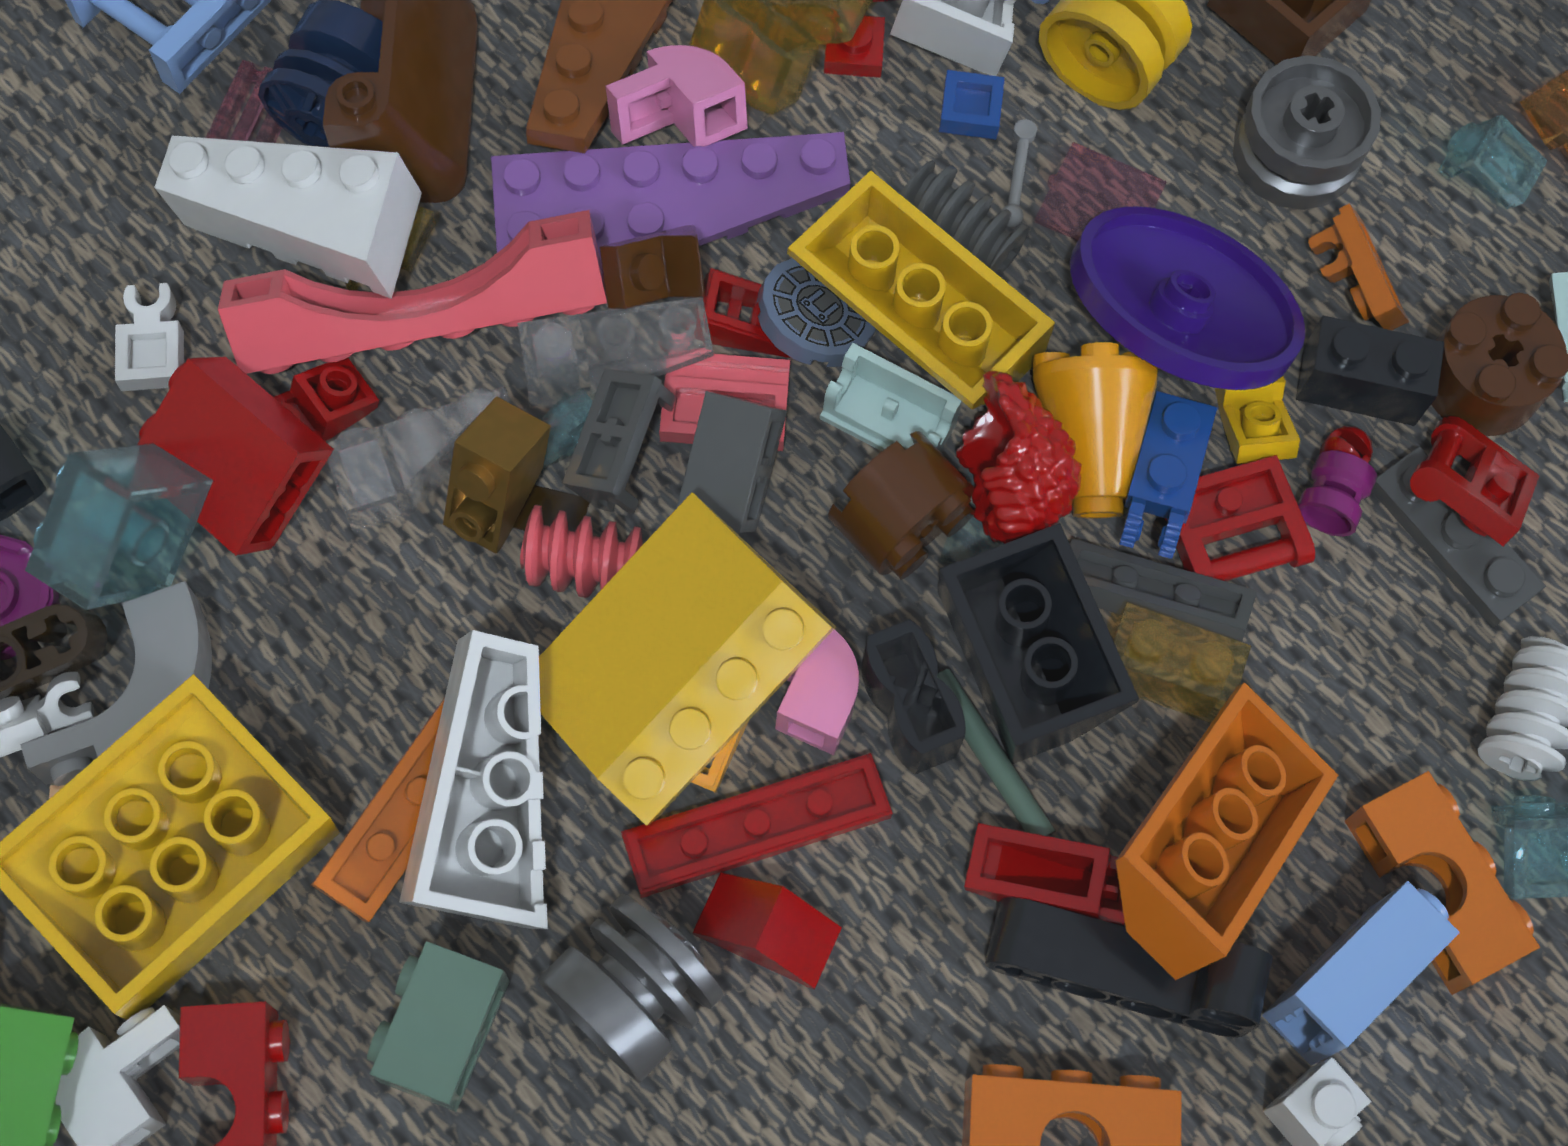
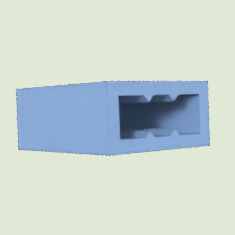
M1407 881L1369 907L1262 1016L1310 1065H1313L1347 1048L1460 932L1448 921V911L1434 895L1424 889H1416Z

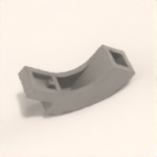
M186 581L122 603L135 646V664L126 689L114 704L89 720L20 744L27 769L44 784L66 785L193 674L209 688L212 672L211 639L200 602Z

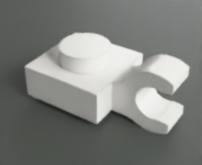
M66 672L56 676L48 685L43 699H41L39 694L22 701L18 696H10L0 700V758L22 750L20 744L94 717L92 702L83 703L77 707H69L60 700L63 694L80 688L81 678L78 672Z

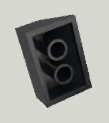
M1060 523L939 569V597L1008 759L1012 764L1069 743L1139 701L1138 694Z

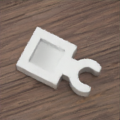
M159 283L158 300L150 306H142L141 296L135 285H127L123 300L134 323L115 325V382L121 391L169 388L168 383L172 374L184 363V331L178 320L169 321L176 311L175 297L167 283Z

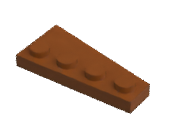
M561 0L526 126L527 144L586 153L609 115L606 85L634 73L642 59L643 48L652 33L657 34L667 18V8L672 0Z

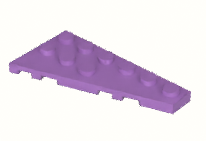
M844 132L720 140L708 146L693 147L691 143L588 149L586 153L559 151L491 156L497 253L507 246L529 221L586 210L590 211L599 254V246L685 225L695 226L698 244L701 246L725 236L727 239L742 235L747 233L748 228L778 216L787 218L840 198L850 190Z

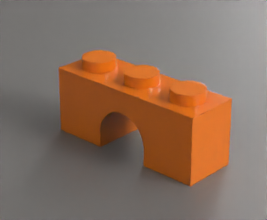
M1427 771L1361 806L1345 820V823L1379 878L1399 867L1417 866L1431 872L1442 884L1446 895V910L1449 914L1448 921L1460 933L1431 963L1451 995L1539 949L1540 946L1533 936L1534 927L1529 915L1518 902L1510 900L1496 878V866L1491 855L1483 845L1472 840L1459 819L1460 811L1455 798L1446 787L1437 784L1430 772Z
M1004 1064L983 1065L982 1075L972 1074L965 1082L962 1146H1040L1041 1136L1046 1125L1051 1120L1059 1118L1072 1119L1086 1126L1095 1137L1098 1146H1181L1182 1091L1161 1089V1078L1153 1076H1120L1119 1086L1092 1084L1093 1074L1086 1071L1053 1070L1051 1071V1080L1025 1079L1023 1067Z

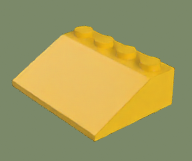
M691 492L539 656L541 715L593 775L647 826L668 808L830 635L836 626L695 493Z
M193 674L0 841V889L115 1015L128 1020L136 1013L149 1008L340 832L331 817Z

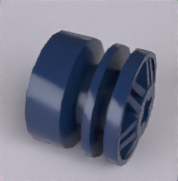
M318 0L310 4L290 36L289 49L277 56L273 70L266 74L260 84L258 96L264 109L279 126L307 146L329 147L323 128L325 98L328 89L336 79L348 73L378 72L383 21L358 7L337 0Z

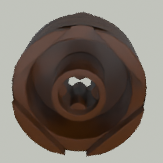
M1514 293L1510 296L1490 295L1468 302L1453 315L1436 339L1444 342L1438 395L1431 405L1442 418L1449 416L1459 417L1485 436L1503 435L1518 429L1534 415L1559 386L1563 377L1568 372V354L1560 330L1552 319L1541 310L1538 301L1525 293Z
M920 431L910 434L914 445L906 450L896 441L873 458L843 489V492L851 499L844 510L841 512L833 504L828 513V519L880 575L894 572L900 580L911 575L927 559L929 554L923 549L942 532L947 537H951L962 529L975 514V511L969 505L974 487Z

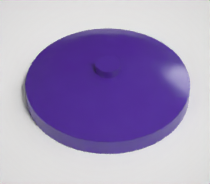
M1139 206L1120 207L1104 211L1089 221L1071 254L1070 273L1073 285L1082 303L1099 325L1116 341L1141 359L1184 380L1227 390H1248L1264 387L1274 383L1287 372L1304 344L1305 324L1302 312L1295 297L1282 279L1247 247L1225 233L1191 217L1163 209Z

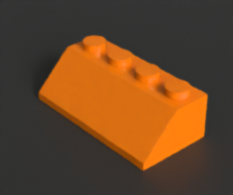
M1245 682L1235 688L1116 859L1126 932L1175 980L1227 956L1339 776Z

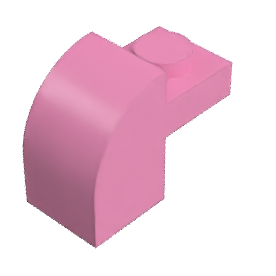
M672 45L647 51L648 69L606 85L611 132L622 145L673 123L693 147L708 146L748 129L745 82L724 59L703 48Z
M834 629L787 679L791 684L777 711L775 726L776 730L832 755H835L852 717L859 687L858 665L852 649L846 640Z

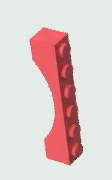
M586 210L529 221L507 246L482 265L449 281L421 289L393 292L392 299L374 292L346 290L314 282L283 269L224 281L218 312L237 366L246 374L258 371L263 374H276L289 369L294 364L314 360L338 362L350 357L355 352L376 348L388 351L399 350L417 340L437 336L455 339L470 334L474 329L499 324L506 327H517L531 322L535 317L560 312L566 315H579L590 311L596 305L607 304L603 268L590 211Z

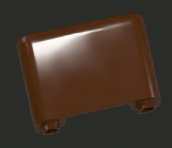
M361 0L360 9L383 21L378 72L348 73L336 79L329 87L325 98L323 128L329 147L398 152L422 192L419 203L449 201L463 190L467 180L478 34L475 7L470 0Z

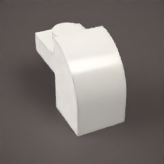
M165 1005L156 1011L152 1007L146 1008L130 1017L118 1028L117 1034L119 1038L113 1043L110 1042L106 1035L89 1026L78 1035V1050L74 1065L68 1075H61L55 1100L56 1104L61 1107V1121L77 1146H138L166 1125L137 1082V1079L179 1049L180 1015Z

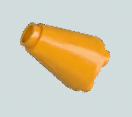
M1111 342L1084 344L1081 346V356L1070 357V354L1063 352H1043L1033 355V381L1037 396L1042 403V408L1050 411L1053 414L1054 420L1060 421L1062 429L1068 433L1069 438L1075 441L1076 450L1073 458L1082 464L1080 491L1073 498L1072 502L1073 516L1077 518H1113L1123 516V502L1126 501L1154 399L1158 382V368L1132 352L1119 355V344Z

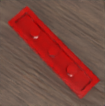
M869 753L651 822L647 826L643 824L621 831V836L640 897L643 898L891 819L893 813L872 754Z

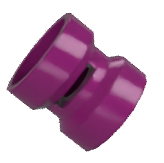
M1332 450L1322 452L1318 455L1311 471V478L1314 483L1312 487L1303 491L1298 507L1307 526L1331 536H1350L1356 532L1362 517V509L1359 506L1360 502L1371 495L1377 480V473L1369 463L1355 455Z

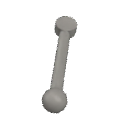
M1028 119L1019 120L1013 130V137L1017 141L1008 205L1002 209V211L1008 209L1012 214L1007 225L1008 227H1016L1023 220V211L1019 205L1029 143L1034 141L1037 133V126Z

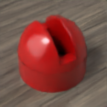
M1342 426L1332 431L1320 448V454L1331 450L1342 451L1355 455L1367 463H1370L1373 455L1372 440L1365 431L1356 426Z

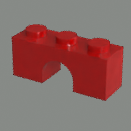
M266 1001L181 1007L179 1079L193 1086L224 1085L231 1092L235 1102V1118L232 1127L227 1135L213 1146H277V1134L287 1132L289 1123L288 1095L286 1090L277 1091L278 1063L287 1062L289 1058V1026L287 1020H278V1011Z

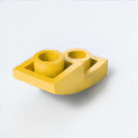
M1284 376L1274 383L1256 389L1227 390L1215 388L1221 420L1236 464L1249 463L1277 455L1279 460L1297 458L1300 437L1283 403L1286 384Z

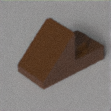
M685 225L599 246L608 308L627 309L666 297L705 296L698 237L694 225Z

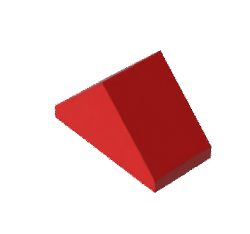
M720 872L692 935L815 990L842 927L784 886Z

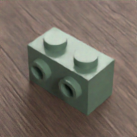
M426 941L420 957L410 955L399 975L395 994L401 996L402 999L392 1023L383 1020L372 1038L367 1054V1060L374 1063L370 1075L379 1083L457 1112L510 982L504 970Z

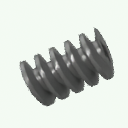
M933 160L926 162L909 180L900 195L1000 276L1018 255L1030 231L1029 226L1023 224L1009 234L1005 230L1012 215L1008 209L1001 211L991 219L987 215L993 203V197L987 194L972 204L969 200L976 186L972 180H968L957 189H954L951 185L958 172L957 168L950 165L937 175L933 172L936 162Z

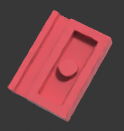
M668 350L664 386L676 396V401L672 411L662 407L659 430L660 441L693 444L706 391L786 410L790 360ZM785 422L777 451H783Z

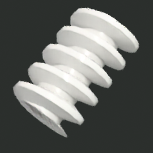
M1530 636L1521 639V649L1514 655L1512 660L1513 671L1506 676L1504 681L1505 693L1497 699L1495 704L1496 715L1488 721L1486 726L1488 737L1478 747V756L1485 764L1514 779L1523 781H1537L1541 779L1542 770L1549 772L1563 770L1566 765V759L1555 749H1568V729L1565 728L1568 727V646L1549 638Z

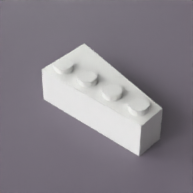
M902 0L890 35L979 72L997 76L1013 43L1014 24L1012 23L1013 6L1016 0Z
M173 135L171 136L154 187L182 223L190 228L246 248H250L252 245L272 252L277 259L294 265L299 261L323 270L326 276L348 283L349 280L369 286L372 292L391 299L422 194L398 152Z
M475 630L470 631L457 641L399 903L522 928L548 929L547 904H544L543 870L546 869L545 841H542L540 801V799H543V772H540L538 739V735L541 734L539 646Z

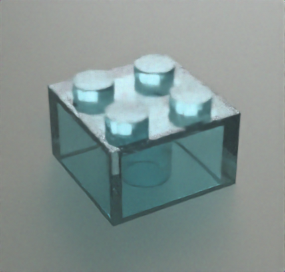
M155 444L69 453L67 461L62 465L56 476V490L45 519L35 532L33 539L34 548L25 571L85 610L129 601L172 585L213 480Z

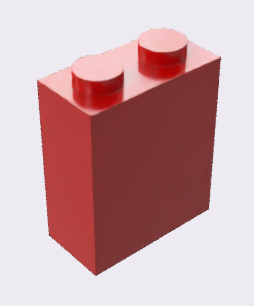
M227 357L188 358L172 374L168 383L169 391L156 413L149 417L139 431L140 440L129 457L128 462L235 556L269 550L278 541L334 451V448Z

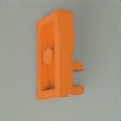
M1350 203L1339 208L1340 214L1332 218L1335 224L1315 234L1308 241L1311 250L1316 255L1322 254L1329 249L1340 251L1333 263L1325 265L1320 269L1322 275L1331 283H1336L1352 274L1355 275L1359 285L1350 288V293L1365 321L1374 317L1383 329L1394 330L1408 323L1409 320L1363 220Z

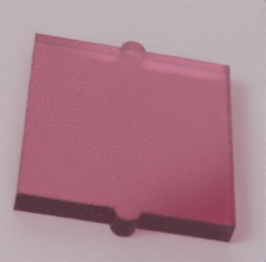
M1073 142L1057 175L1052 174L1049 176L1047 185L1050 189L1034 222L1078 241L1089 221L1104 211L1132 206L1155 208L1167 181Z

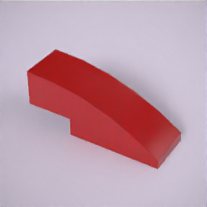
M978 823L964 885L966 891L998 902L1004 897L1032 900L1125 927L1116 859L1118 857L1111 855L1110 848Z

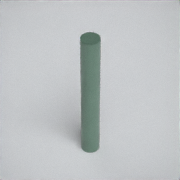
M945 669L939 672L937 678L942 680L953 691L962 707L966 725L964 739L1024 831L1050 837L1056 830L951 670Z

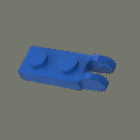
M1159 391L1156 392L1124 506L1129 509L1119 545L1130 548L1134 547L1135 542L1139 540L1144 524L1142 517L1145 512L1167 519L1158 540V555L1170 559L1173 558L1183 523L1186 524L1191 511L1217 407Z

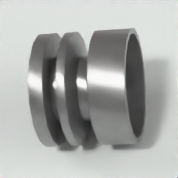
M621 894L610 905V911L626 934L622 936L609 924L597 918L590 925V930L605 953L597 963L587 954L569 946L538 978V982L561 1010L618 1067L640 1083L672 1050L667 1036L656 1021L663 1014H666L675 1022L691 1030L700 1019L682 994L686 992L699 1004L711 1009L723 997L724 993L716 980L708 972L704 960L698 951L672 924L659 914L648 911L631 897Z

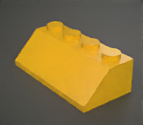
M871 170L788 247L787 254L970 409H975L985 404L983 397L987 393L982 386L984 383L983 374L988 371L1008 373L1012 376L1013 382H1018L1033 367V355L1046 352L1055 322Z

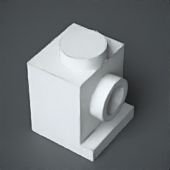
M1331 1057L1308 1069L1270 1103L1263 1112L1292 1146H1342L1362 1128L1361 1119L1357 1114L1372 1101L1336 1060Z

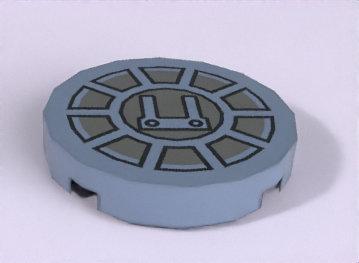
M793 258L777 264L765 278L758 291L757 302L759 301L760 307L758 319L762 330L776 348L796 361L811 365L813 360L828 362L826 367H840L852 343L865 348L875 333V327Z

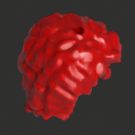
M988 371L983 374L984 383L982 385L987 393L983 397L987 411L984 415L976 418L973 429L963 432V445L957 449L956 457L964 468L969 469V472L974 474L973 480L976 486L971 496L972 502L976 506L974 518L982 522L984 534L989 536L993 542L1006 544L1051 527L1059 521V518L1071 513L1073 510V498L1080 491L1082 464L1073 458L1076 450L1075 441L1069 438L1068 433L1062 429V423L1054 420L1053 414L1042 408L1040 399L1034 393L1027 391L1025 382H1013L1012 376L1008 373Z

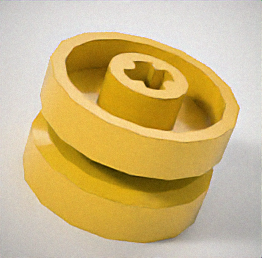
M1060 0L1040 24L1039 43L1045 60L1056 75L1071 89L1097 105L1122 110L1137 107L1149 95L1162 78L1163 71L1176 60L1189 43L1193 25L1187 5L1183 0Z

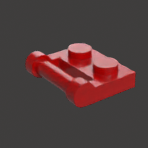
M1455 416L1444 417L1438 421L1431 434L1433 447L1427 460L1417 465L1410 478L1411 490L1418 498L1424 501L1433 502L1441 500L1459 513L1461 520L1470 530L1481 536H1489L1504 547L1522 526L1539 475L1465 420ZM1458 455H1461L1470 462L1465 477H1462L1451 468Z
M1277 455L1199 477L1191 511L1186 524L1183 523L1176 546L1183 563V570L1228 581L1287 563L1295 568L1314 562L1315 547ZM1275 524L1281 534L1280 540L1211 560L1204 545Z

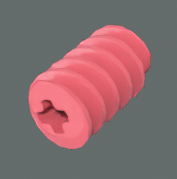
M534 505L523 537L520 553L521 569L525 567L526 581L528 585L539 587L550 572L551 586L557 592H564L575 577L578 596L587 598L593 593L599 582L601 590L643 545L641 528L634 526L626 541L620 542L618 541L616 522L609 521L600 537L593 535L592 519L590 516H584L576 530L570 531L568 529L566 511L559 510L551 525L547 526L543 523L542 506Z

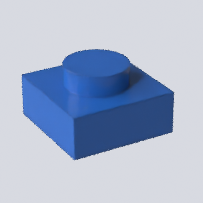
M947 70L939 132L996 140L1000 126L1005 77Z

